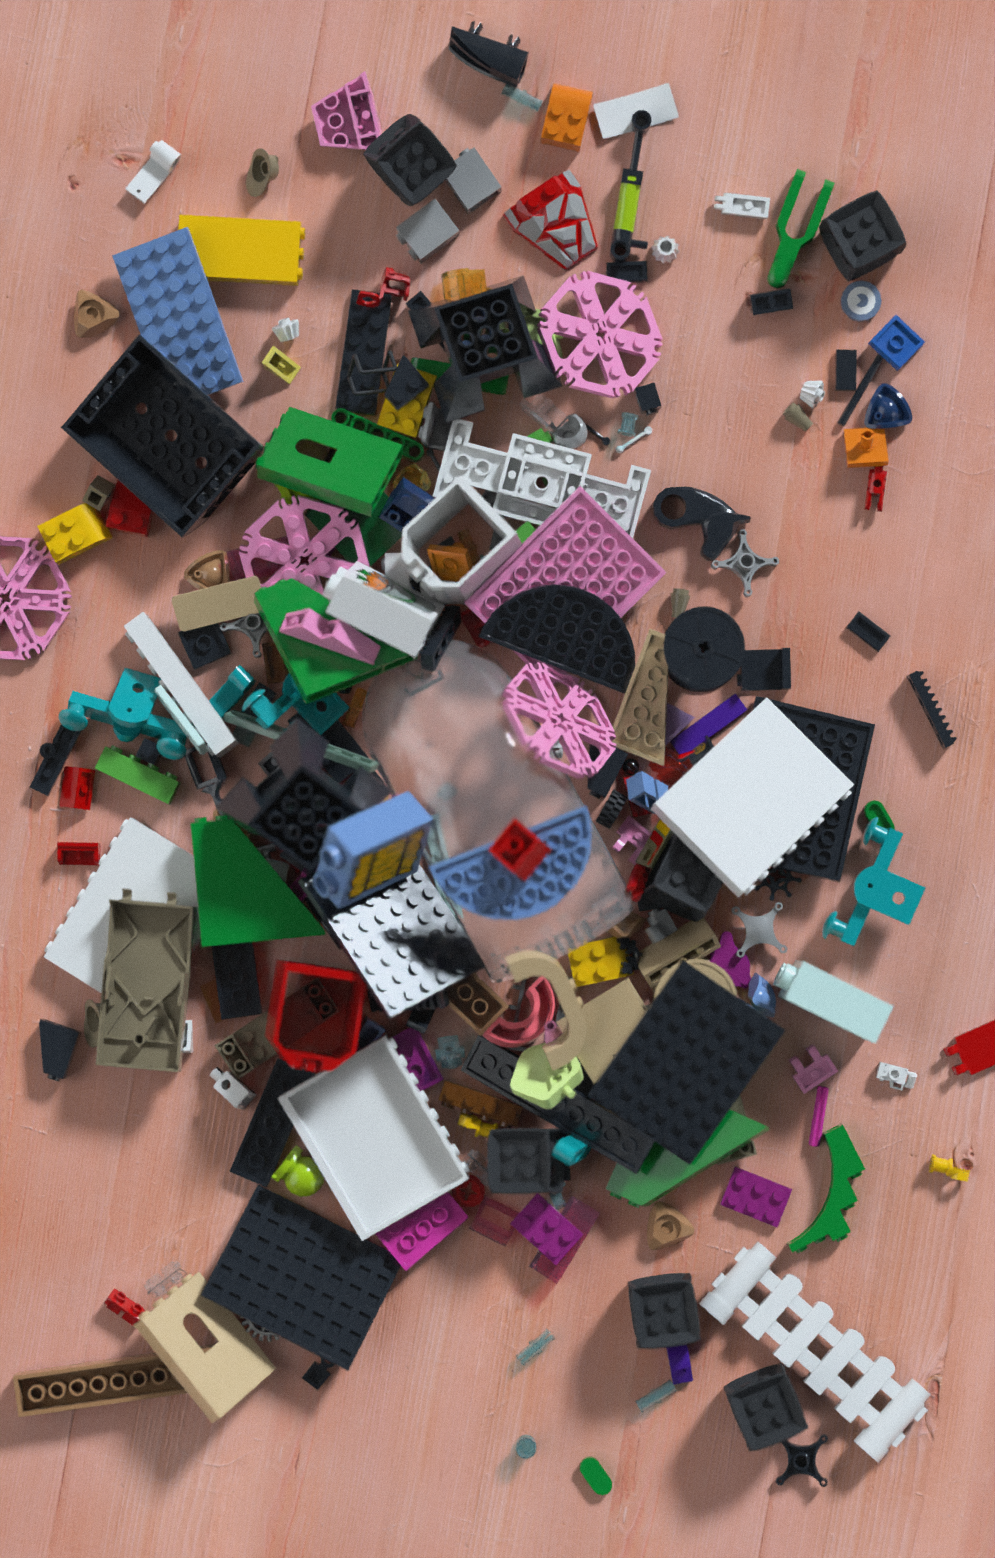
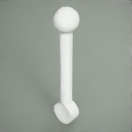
M649 426L645 427L642 433L624 445L617 446L616 452L620 454L626 447L641 437L650 435L652 428Z

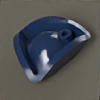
M884 383L876 389L870 400L864 424L867 428L875 429L899 427L911 423L913 419L912 412L902 394L893 386Z

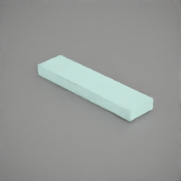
M161 685L155 688L159 701L198 752L202 755L207 753L208 749L204 740Z

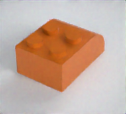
M554 83L541 134V143L580 152L593 92Z

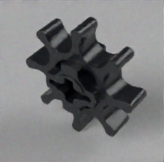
M775 867L770 870L767 869V871L775 873L778 870V874L785 876V878H779L774 881V877L767 875L761 884L755 886L754 890L758 891L763 886L768 887L771 891L770 901L774 900V894L779 889L785 892L786 897H791L792 894L787 889L788 883L790 881L800 883L802 879L794 878L789 870H786L785 873L783 869Z

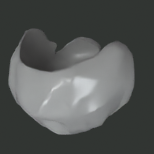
M574 413L568 415L567 419L569 421H566L561 427L552 429L551 437L556 445L577 449L586 442L587 427L583 420Z

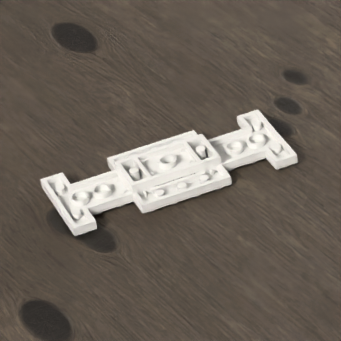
M462 419L453 420L433 497H438L461 475L472 487L497 493L493 509L499 515L524 522L528 520L530 523L540 526L556 510L555 508H558L581 486L633 538L651 470L631 465L627 483L622 484L587 474L592 454L514 433L508 453L469 443L474 423ZM540 477H544L548 481L547 487L543 489L536 485V480Z

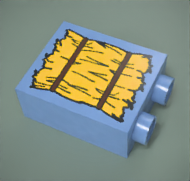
M407 791L330 826L324 847L321 849L317 873L313 878L317 892L324 898L329 897L340 909L416 873L433 818L413 795Z

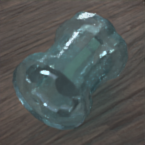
M622 412L621 427L617 433L635 437L634 429L639 416L633 413Z

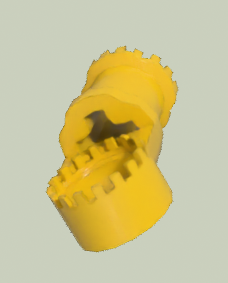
M460 1113L457 1124L463 1125V1127L466 1126L469 1129H476L474 1137L483 1136L488 1138L490 1130L498 1129V1123L493 1125L482 1122L475 1115L471 1116L465 1113Z
M934 1154L931 1156L929 1173H933V1171L944 1173L952 1179L968 1182L970 1170L963 1169L962 1171L961 1168L952 1167L953 1158H938Z

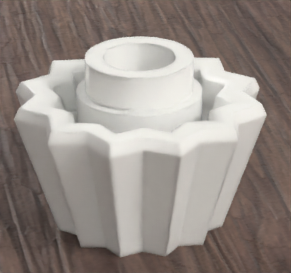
M660 236L658 240H654V245L651 247L653 250L652 255L656 257V261L671 263L672 259H677L676 255L679 253V244L675 243V238L670 239L669 236Z
M289 318L279 320V325L272 328L281 342L299 336L298 319L290 321Z
M806 381L801 389L800 399L812 409L824 398L823 381Z

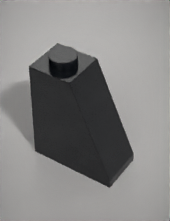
M589 744V757L594 762L599 756L600 751L596 746ZM616 748L600 770L593 777H587V789L590 790L589 794L599 800L601 796L606 798L628 755L627 753Z
M40 1019L39 1030L43 1073L48 1074L47 1078L55 1081L65 1079L81 1031L46 1019Z

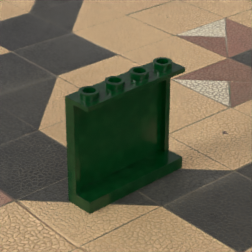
M385 492L371 517L344 508L339 514L341 516L344 511H348L349 513L345 520L350 522L352 519H356L355 524L351 528L359 523L369 566L374 564L403 537L402 532L379 518L389 498ZM308 509L304 513L319 531L331 521L330 515L324 512ZM344 537L334 546L348 562L355 563L358 560L354 540L351 537Z

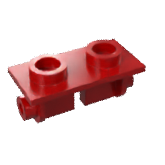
M115 1288L104 1302L107 1305L106 1308L119 1315L121 1310L125 1313L121 1318L132 1326L140 1321L138 1317L146 1311L140 1304L135 1303L123 1292Z

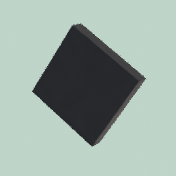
M219 623L178 632L194 670L232 654Z

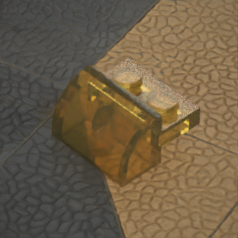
M462 268L441 274L444 299L456 301L486 291L484 269L469 270V268Z

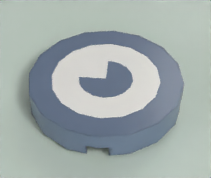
M863 280L855 281L848 285L843 291L840 300L843 312L851 320L858 322L868 321L874 317L879 311L882 302L881 294L877 287Z

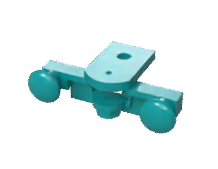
M124 668L111 702L72 691L68 700V709L61 710L58 714L59 722L65 728L72 731L84 730L88 725L86 717H89L92 720L113 725L114 733L122 742H131L139 734H144L160 739L157 742V749L165 758L179 760L186 755L185 744L188 737L175 720L151 714L158 698L155 688L161 685L159 681L162 680L153 675ZM139 688L142 689L143 692L138 693L133 691V689Z
M289 673L282 685V696L273 704L263 695L266 690L260 689L252 693L245 700L242 710L244 711L250 707L258 716L256 721L266 730L293 706L306 722L321 735L350 707L337 693L305 704ZM317 702H323L326 705L324 712L317 710Z
M878 817L873 818L867 824L863 834V843L865 845L871 840L881 846L873 866L862 870L854 881L853 891L857 901L856 906L847 923L836 919L837 911H833L828 915L822 927V937L826 939L828 934L840 938V941L854 946L870 909L906 925H910L926 887L887 871L903 833L892 828L886 829L877 825ZM896 892H900L904 896L901 904H896L893 901V895Z

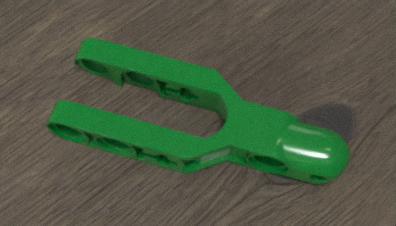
M796 170L776 223L780 244L767 276L768 284L771 287L779 289L785 286L799 249L814 239L835 182L825 179L804 237L793 239L788 236L785 228L806 175L805 171Z

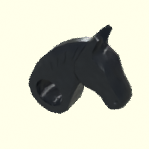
M693 487L665 488L656 496L653 504L654 518L660 526L670 530L693 525L702 526L704 543L700 554L707 561L716 560L736 533L739 525L750 523L751 520L750 516L736 513L728 504L713 494ZM676 497L682 500L685 505L684 515L675 520L665 517L661 511V504L665 499Z

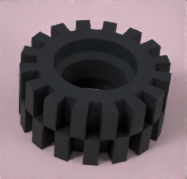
M613 790L596 822L611 829L628 797Z

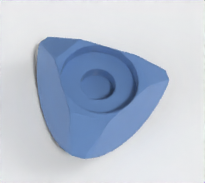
M754 973L748 989V998L751 1005L765 1016L774 1018L776 1008L774 990L768 981L759 974Z

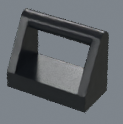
M195 746L186 750L184 757L197 790L209 784H215L221 778L228 779L221 759L215 754L212 756L208 752L217 777L202 782L192 755L193 752L198 750Z

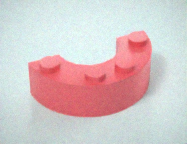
M540 976L526 991L525 995L529 999L531 1006L530 1016L522 1022L513 1023L499 1017L482 1036L491 1043L506 1048L522 1047L539 1038L545 1031V1023L552 1020L555 1009L554 993L547 979Z

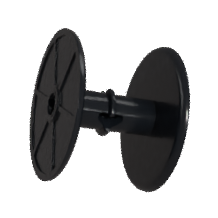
M707 606L691 608L678 615L665 632L663 643L664 657L668 665V677L681 688L693 692L712 691L727 683L739 670L745 655V640L737 622L726 612ZM701 646L704 647V653L700 652Z

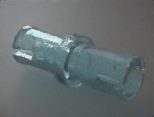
M505 84L501 93L517 101L518 105L523 104L535 112H538L543 100L528 94L527 90L523 89L522 91L508 84Z
M545 1329L535 1340L529 1341V1345L516 1355L517 1359H522L520 1362L525 1366L536 1354L540 1355L543 1352L542 1349L555 1339L554 1335L548 1336L551 1332Z
M668 1380L658 1388L650 1389V1393L635 1402L640 1411L644 1412V1410L652 1405L660 1404L662 1399L677 1390L671 1380Z

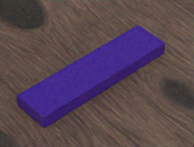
M735 693L673 738L670 743L679 755L689 752L705 741L704 736L708 735V737H711L747 711V708Z

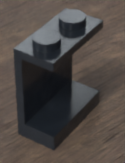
M790 648L745 650L744 659L740 666V674H737V686L741 687V691L790 690Z

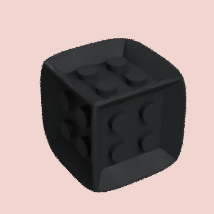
M407 114L394 122L363 153L370 166L382 181L408 206H413L425 199L457 167L454 159L439 139L418 117L412 114Z
M878 190L867 193L837 209L827 218H824L819 226L822 240L840 273L848 282L860 278L886 264L898 254H901L907 245L904 233L895 215Z
M673 834L651 870L642 895L651 902L682 918L698 922L705 917L707 911L712 906L723 882L676 834Z
M561 1129L490 1130L487 1144V1172L490 1192L492 1194L562 1192L565 1164L552 1156L555 1146L559 1140L563 1139Z
M690 1273L663 1274L627 1282L629 1286L631 1316L638 1349L673 1347L701 1340L697 1303Z
M781 1363L751 1372L723 1387L736 1422L746 1441L747 1448L751 1452L788 1440L808 1429L801 1405Z

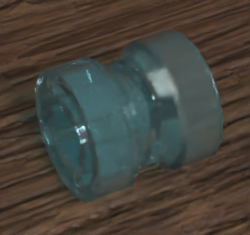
M530 1435L520 1436L516 1441L517 1454L525 1459L534 1456L536 1453L535 1439Z

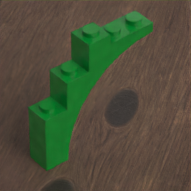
M843 1124L823 1132L831 1159V1181L828 1195L814 1221L800 1235L787 1242L791 1252L796 1251L800 1253L808 1248V1244L812 1242L818 1244L824 1241L826 1235H829L832 1241L840 1242L848 1237L847 1234L851 1232L840 1210L844 1209L846 1211L855 1206L854 1203L858 1201L847 1178L855 1179L861 1176V1171L865 1170V1167Z

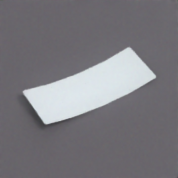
M669 83L593 105L604 139L632 132L631 119L638 110H645L650 114L652 118L651 126L679 117ZM642 118L636 120L638 126H645L647 124Z

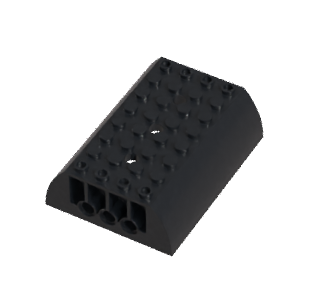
M140 334L61 427L181 537L189 535L208 520L255 465L264 449V446ZM141 402L147 407L144 414H140L137 411V406ZM169 430H174L177 434V438L173 442L167 438ZM200 457H204L207 461V465L203 469L197 465V460Z

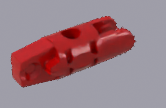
M874 466V469H869L864 510L870 509L871 496L878 497L877 511L882 512L887 478V471H883V466ZM873 483H878L879 487H875Z
M636 864L632 869L625 888L627 892H632L631 899L633 902H638L641 899L649 878L650 868Z

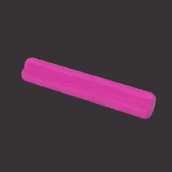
M818 1086L813 1112L809 1145L814 1147L820 1146L829 1092V1088L824 1086Z

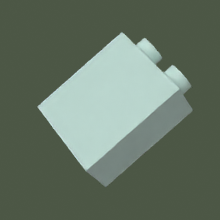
M795 960L793 966L783 963L773 982L774 986L781 989L777 997L874 1044L894 1007L804 961Z

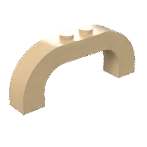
M528 950L505 957L515 982L530 976H542L552 983L566 1017V1027L557 1039L542 1045L553 1071L565 1066L582 1049L587 1032L586 1020L581 1010L585 1007L581 997H576L574 993L577 987L573 978L568 979L558 961L543 952Z

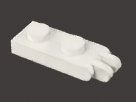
M733 193L715 196V201L723 202L722 204H714V209L722 210L721 214L768 219L770 198Z

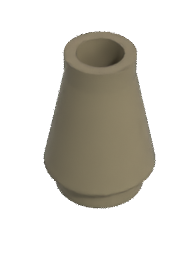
M793 402L783 412L787 421L801 428L804 432L813 424L799 404L796 405Z
M673 588V593H671L672 617L676 618L686 610L691 596L689 595V590Z

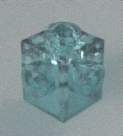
M458 1035L439 1037V1049H435L437 1062L441 1061L442 1068L447 1069L461 1066L462 1058L465 1057L464 1045L460 1046Z

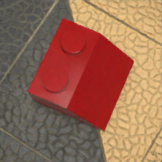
M516 818L511 821L488 849L509 870L524 881L528 879L552 850Z

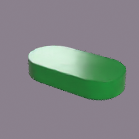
M874 800L865 805L864 815L868 822L878 817L877 825L886 829H895L894 823L881 802Z
M591 1456L585 1457L580 1463L581 1474L596 1494H608L612 1489L611 1478L596 1458Z

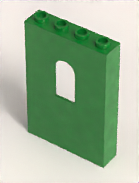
M289 407L286 414H282L278 428H274L271 441L265 444L262 457H258L256 461L257 478L371 517L402 459L403 445ZM301 440H310L337 451L331 462L327 463L299 453L295 446Z

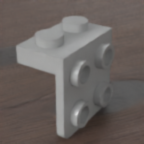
M429 402V406H425L423 418L426 420L424 426L420 427L419 438H421V442L426 448L445 452L453 421L446 423L441 408H437L434 402Z

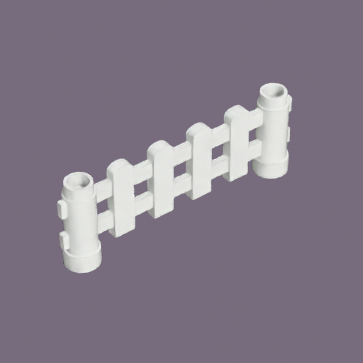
M757 1242L751 1250L742 1247L734 1257L737 1263L726 1276L722 1272L711 1283L715 1287L712 1292L709 1291L699 1304L723 1325L734 1314L735 1308L738 1307L748 1316L747 1320L741 1325L757 1340L766 1332L779 1344L772 1353L788 1368L795 1360L800 1362L810 1371L803 1380L818 1395H821L828 1387L841 1399L834 1407L837 1412L850 1423L859 1415L869 1424L867 1429L864 1428L854 1439V1442L879 1463L889 1451L888 1448L891 1444L896 1448L906 1437L902 1431L914 1418L918 1422L928 1411L924 1407V1402L931 1394L914 1379H911L905 1387H901L891 1378V1375L895 1372V1366L891 1360L884 1356H878L873 1362L860 1350L864 1345V1338L858 1331L847 1329L843 1334L840 1333L829 1323L834 1315L829 1305L822 1301H817L811 1307L798 1295L803 1286L796 1276L786 1274L780 1279L770 1270V1265L776 1257L761 1243ZM759 1281L771 1291L760 1305L747 1295ZM787 1306L801 1318L790 1333L776 1321ZM818 1334L832 1345L821 1360L807 1349V1346ZM849 1361L863 1373L852 1387L838 1376ZM881 1389L891 1400L879 1413L868 1402Z

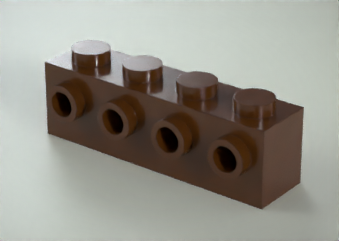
M446 1079L439 1097V1101H442V1106L451 1109L454 1106L462 1108V1113L471 1116L473 1112L480 1114V1119L492 1122L493 1119L500 1121L501 1126L509 1129L512 1126H517L523 1109L522 1106Z

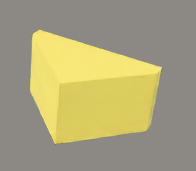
M272 346L262 361L265 369L288 384L292 382L301 368L275 346Z

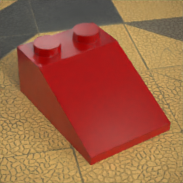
M118 480L110 504L106 527L113 531L149 537L154 512Z

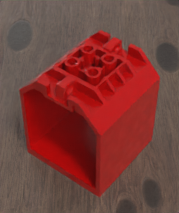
M276 959L265 1038L279 1057L288 1063L290 1068L303 1070V1067H305L306 1071L322 1073L324 1070L333 1071L356 1054L366 984L359 973L354 970ZM288 971L351 981L342 1042L330 1054L282 1047L279 1043L278 1034Z

